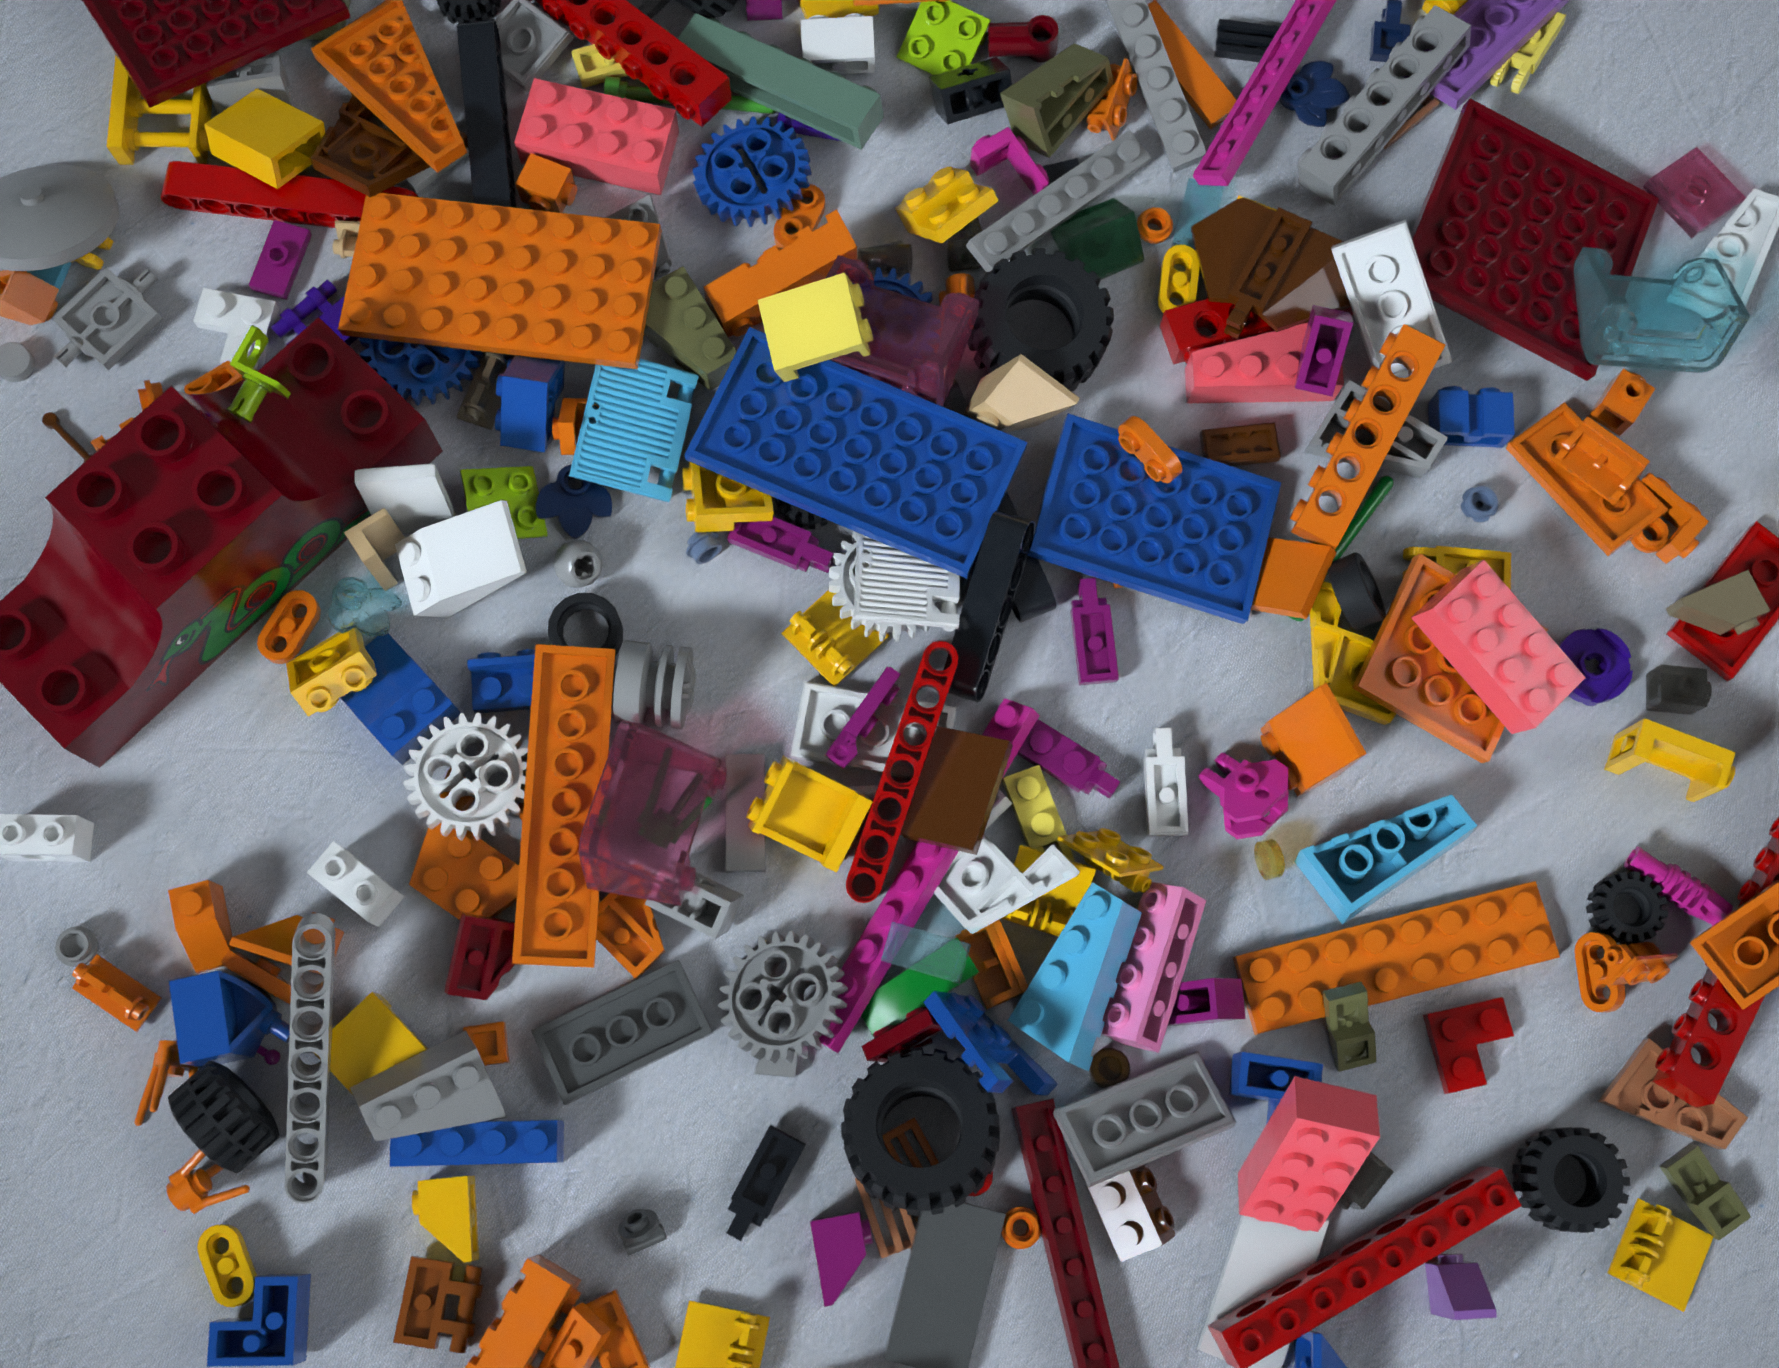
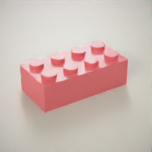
M534 78L514 143L520 162L525 165L530 154L533 153L570 168L573 176L661 195L678 138L679 127L675 109Z
M1485 560L1461 569L1411 617L1511 734L1536 728L1586 678Z
M1294 1076L1238 1172L1239 1214L1253 1217L1263 1222L1271 1221L1293 1226L1303 1231L1319 1232L1380 1138L1376 1095Z

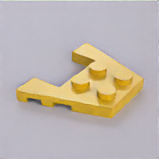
M1324 581L1310 610L1314 690L1327 683L1342 710L1383 725L1391 723L1396 713L1352 689L1374 640L1338 627L1342 609L1331 583Z

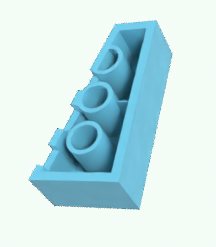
M1451 794L1407 810L1393 818L1377 821L1355 832L1345 833L1325 843L1301 849L1294 862L1343 925L1467 839L1477 825Z
M1092 882L1008 1021L1068 1063L1089 1071L1093 1057L1090 1055L1096 1037L1100 1038L1105 1024L1102 1019L1109 998H1114L1118 983L1115 981L1121 963L1126 962L1142 912Z

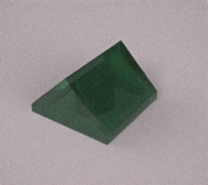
M1115 198L1079 211L1050 232L1059 251L1066 253V259L1074 262L1077 257L1086 263L1084 266L1086 272L1095 271L1101 279L1141 264L1145 260L1135 212Z

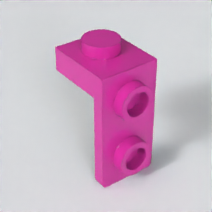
M1009 127L993 136L985 135L973 145L970 166L977 176L1008 159L1033 195L1049 185V177L1045 169L1040 164L1036 165L1029 156V150L1024 140L1020 136L1016 137Z

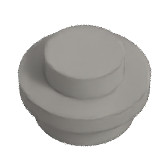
M80 926L70 927L63 931L55 945L58 959L63 964L71 967H77L82 962L88 964L98 950V941L95 934L91 930Z

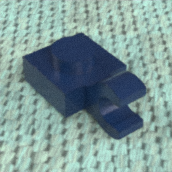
M1387 0L1386 9L1383 8L1381 22H1374L1371 32L1369 61L1387 62L1394 46L1398 42L1403 43L1410 35L1411 25L1400 24L1402 0Z

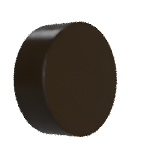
M1105 1048L1092 1056L1093 1060L1089 1069V1075L1097 1086L1105 1089L1128 1079L1130 1063L1125 1054L1120 1050Z

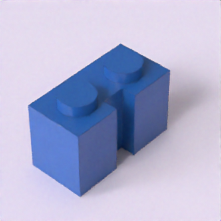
M1447 386L1438 389L1428 402L1429 426L1448 437L1444 445L1503 448L1515 435L1513 392H1500L1498 388L1492 387L1482 388L1477 391V394H1468V390H1463L1459 386Z

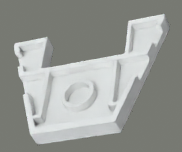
M998 790L986 829L1012 804L1000 790ZM984 833L977 855L958 851L934 894L963 927L971 934H974L1071 880L1080 871L1052 844L1022 873Z

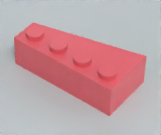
M1307 322L1279 332L1271 331L1192 351L1185 367L1187 403L1334 401L1344 385L1343 366L1341 365L1333 397L1295 389Z

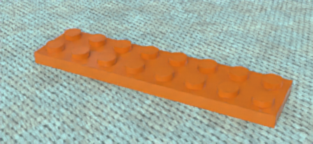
M535 645L512 964L595 968L615 649Z
M1536 881L1237 955L1233 957L1238 979H1242L1244 1000L1254 1035L1324 1018L1323 991L1362 982L1367 990L1368 1006L1556 959L1560 955Z

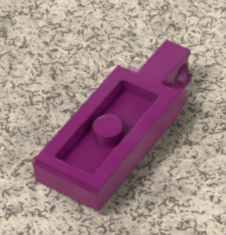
M773 517V521L734 522V530L730 531L727 537L728 542L795 570L799 569L807 572L809 566L828 573L829 568L833 564L834 553L818 547L820 540L813 537L812 532Z
M1096 578L1080 579V583H1078L1079 600L1071 601L1072 609L1070 611L1079 685L1117 682L1119 675L1110 604H1107L1106 597L1098 598Z
M886 667L824 755L826 758L844 769L857 756V736L860 734L864 738L867 737L879 720L873 715L878 706L883 703L888 707L901 689V687L895 684L901 675L892 667Z
M1039 719L1017 755L1035 766L1040 765L1041 770L1078 793L1082 791L1089 795L1092 789L1110 799L1120 784L1119 780L1104 771L1107 764L1100 760V757Z

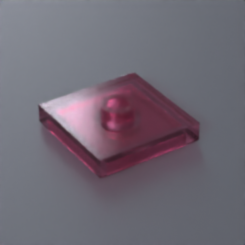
M1695 147L1648 179L1643 186L1648 193L1659 198L1658 204L1691 239L1734 210L1746 199L1698 147Z

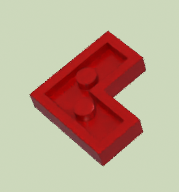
M1495 998L1423 1015L1444 1094L1487 1085L1476 1045L1514 1036L1504 998Z

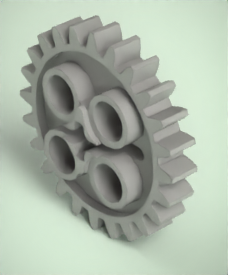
M776 931L773 932L772 943H769L762 936L758 937L759 948L757 950L746 944L744 948L748 957L744 960L739 957H733V961L738 966L736 972H724L732 981L730 985L719 987L721 992L728 995V999L718 1003V1007L730 1012L721 1019V1022L728 1027H733L729 1031L728 1036L735 1041L740 1040L738 1045L740 1049L745 1052L751 1050V1056L759 1060L766 1054V1060L773 1064L777 1063L781 1055L782 1059L790 1064L793 1062L794 1052L807 1059V1046L809 1045L821 1050L822 1045L819 1037L822 1034L829 1038L834 1037L828 1026L830 1023L842 1024L843 1020L835 1015L836 1009L847 1007V1003L839 999L838 995L848 991V987L843 983L836 982L845 973L839 967H833L838 959L831 953L825 954L827 948L820 942L814 944V940L806 934L799 940V936L793 931H789L785 940ZM786 961L787 968L781 976L775 977L777 966ZM805 968V973L801 974V969ZM816 984L814 996L804 1001L805 990L809 986ZM784 992L787 997L782 1002L779 996ZM761 993L762 1001L760 1005L751 1010L750 1003L752 998ZM790 1016L791 1025L789 1029L779 1034L781 1021ZM765 1020L764 1025L761 1026V1021Z

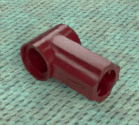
M1047 15L1035 16L1029 22L989 23V57L1029 56L1035 62H1047L1057 53L1058 24L1052 17ZM1046 37L1048 40L1038 41L1036 38Z

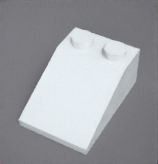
M500 500L421 528L395 544L414 616L449 618L527 573L508 503L505 500Z

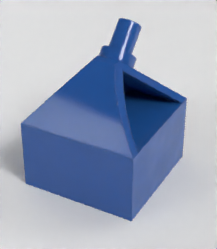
M219 970L169 981L180 1064L202 1067L208 1061L226 1064L253 1058L265 1034L272 1033L285 1043L289 1042L290 1025L281 1019L282 1014L277 1011L276 1003L262 988L252 982Z

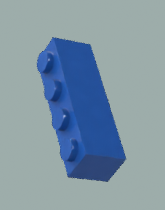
M564 1121L477 1122L390 1139L389 1167L564 1163Z

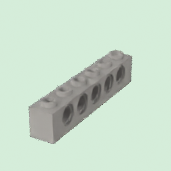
M1436 5L1426 16H1420L1413 25L1411 34L1403 43L1398 42L1394 46L1387 62L1381 69L1377 68L1370 74L1363 90L1358 95H1353L1347 101L1339 118L1335 122H1330L1324 128L1316 145L1312 149H1306L1301 155L1297 164L1299 184L1332 205H1335L1470 47L1471 25ZM1401 76H1409L1408 78H1399ZM1380 102H1386V103H1387V104H1384V105H1377V103H1380ZM1355 129H1365L1361 132L1353 131ZM1334 155H1341V156H1342V157H1340V158H1338V159H1332V158H1330L1331 156H1334Z

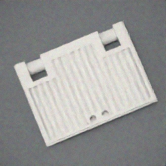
M857 533L853 619L941 627L948 632L959 628V614H957L960 590L959 575ZM932 600H942L941 613L932 612Z

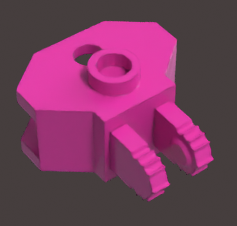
M1222 752L1214 761L1217 767L1227 775L1225 778H1222L1209 768H1205L1198 775L1201 783L1220 797V805L1224 811L1225 831L1236 839L1262 836L1288 811V767L1276 759L1250 763L1244 759L1239 763Z

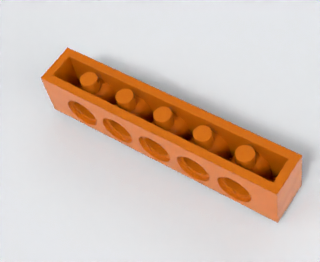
M1403 324L1397 335L1392 332L1388 334L1379 353L1385 355L1379 368L1372 365L1361 384V386L1367 388L1362 400L1353 399L1343 418L1349 421L1348 426L1343 434L1336 431L1325 451L1331 455L1325 468L1318 465L1308 483V486L1314 488L1307 501L1300 498L1289 518L1295 521L1291 530L1293 534L1313 544L1328 545L1334 550L1338 547L1441 355L1445 344L1406 324ZM1395 363L1404 365L1408 370V377H1396L1392 373L1391 365ZM1377 396L1386 398L1391 405V410L1387 412L1379 411L1373 404V398ZM1359 429L1367 430L1373 437V444H1360L1355 438V431ZM1345 462L1352 465L1355 470V478L1345 479L1341 477L1337 471V464ZM1319 497H1332L1337 503V511L1333 513L1323 511L1319 505Z

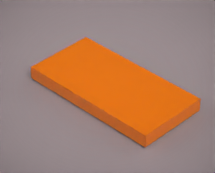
M1564 402L1510 441L1506 449L1609 557L1640 532L1656 522V520L1664 516L1669 509L1639 478L1615 505H1612L1552 461L1561 450L1564 442L1583 421Z

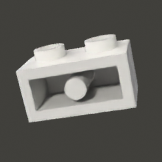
M852 13L840 18L815 15L809 19H800L803 58L808 59L815 66L828 72H837L839 74L875 73L873 16Z

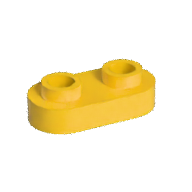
M1187 245L1171 247L1163 258L1157 299L1158 306L1163 313L1165 310L1196 301L1200 265L1196 251ZM1174 265H1182L1185 271H1177ZM1178 298L1182 304L1174 305L1170 299Z
M220 1224L209 1227L200 1236L197 1251L215 1300L225 1307L245 1305L254 1297L255 1277H257L243 1236L232 1225ZM221 1238H226L229 1242V1248L224 1254L217 1247ZM235 1277H240L243 1280V1289L239 1293L232 1289V1281Z

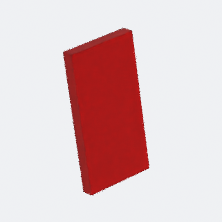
M1757 521L1749 526L1700 590L1749 570L1770 609L1768 613L1757 619L1760 625L1740 635H1737L1735 629L1719 635L1677 619L1666 633V635L1727 682L1735 677L1779 619V538Z

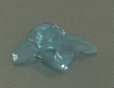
M346 577L341 579L333 588V604L328 608L327 615L331 626L340 633L348 632L356 627L358 631L365 635L383 636L388 634L390 629V620L387 612L398 609L402 606V601L389 590L368 588L367 583L362 579Z

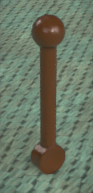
M52 412L44 414L42 423L47 428L54 429L84 459V462L92 456L59 424L60 419L56 414Z

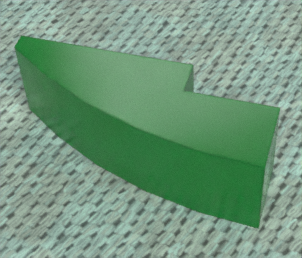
M957 937L878 988L863 1011L861 1018L872 1036L874 1032L890 1025H895L896 1027L906 1021L905 1016L909 1012L920 1007H926L923 1002L933 991L949 993L975 977L979 971Z

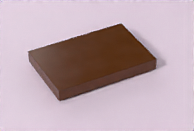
M937 726L900 834L906 839L977 855L1013 747L1011 742Z

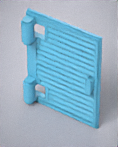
M639 359L638 369L595 365L569 476L670 502L674 476L679 465L692 408L691 402L699 375L644 359ZM670 382L680 384L677 400L667 397ZM651 466L660 468L657 484L647 482Z

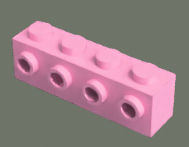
M1152 882L1150 888L1142 894L1138 907L1142 914L1126 962L1121 963L1115 981L1118 983L1114 998H1109L1102 1021L1105 1024L1102 1035L1124 1045L1157 1053L1160 1052L1207 900L1184 887Z

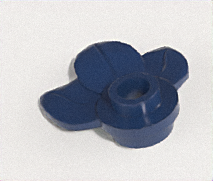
M1314 61L1305 64L1298 74H1293L1279 100L1286 109L1295 110L1299 120L1304 124L1313 127H1325L1327 121L1326 110L1343 105L1349 100L1350 94L1343 83L1335 78H1331L1334 69L1333 64L1326 61ZM1291 88H1296L1300 90L1301 93H1296Z
M570 464L559 471L556 482L548 484L541 489L536 502V515L538 519L558 517L563 530L570 537L578 539L589 529L593 515L597 517L611 516L612 499L607 489L593 482L578 479L581 481L582 486L579 489L570 488L568 482L571 479H577L569 476L572 465Z

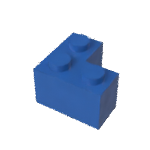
M517 355L513 359L508 360L505 372L498 375L496 383V395L501 397V408L498 409L495 418V430L500 431V446L545 453L553 439L552 421L553 417H555V402L564 389L565 361Z
M1239 1052L1233 1054L1229 1095L1267 1100V1124L1294 1076L1322 1082L1323 1064Z
M268 1274L255 1277L253 1318H223L210 1322L207 1367L291 1366L306 1361L311 1274Z

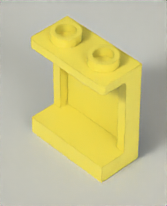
M845 272L758 300L773 368L784 382L799 378L797 369L856 351H859L863 357L871 355L868 342L873 341L872 330L867 318L862 319L859 307L865 306L863 294L859 284H852Z

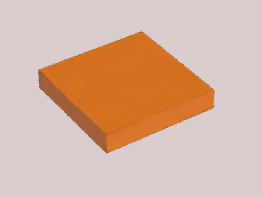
M1268 537L1251 610L1307 619L1328 573V569L1335 558L1336 551L1328 545Z

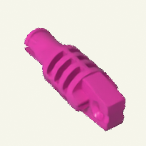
M1639 846L1628 855L1624 867L1632 872L1641 873L1640 877L1649 876L1652 878L1653 881L1650 884L1653 886L1659 884L1662 888V891L1657 894L1666 897L1668 902H1674V905L1679 909L1683 908L1685 913L1714 925L1732 912L1733 905L1711 889L1708 884L1701 883L1697 877H1691V873L1686 870L1681 871V867L1677 864L1669 863L1666 865Z

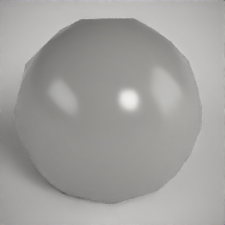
M573 540L564 543L556 551L553 561L558 578L565 585L573 588H582L593 584L600 576L603 566L599 551L590 542L584 540Z

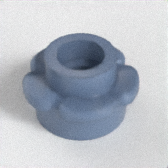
M1488 487L1470 488L1462 496L1464 501L1461 503V510L1466 517H1472L1475 522L1482 523L1488 521L1490 516H1494L1498 510L1497 495ZM1476 502H1480L1482 507L1478 508Z
M717 532L694 533L687 541L689 546L686 549V555L693 558L697 564H704L715 558L722 549L721 544L717 540L719 537Z

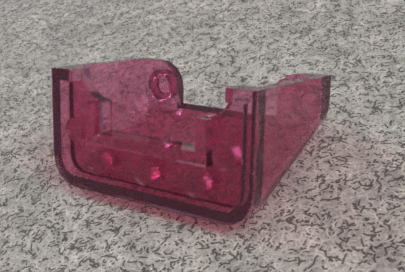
M838 255L826 278L845 272L852 284H859L865 306L859 307L862 319L867 318L870 324L873 341L868 342L871 355L863 357L859 351L830 360L943 407L949 396L979 312V300L971 298L964 293H950L944 297L939 307L874 286L872 272L863 261Z
M622 720L616 732L580 836L579 859L587 889L681 906L685 892H691L695 883L696 868L690 867L689 853L707 796L714 797L716 791H722L725 786L727 768L722 767L721 759L641 723Z

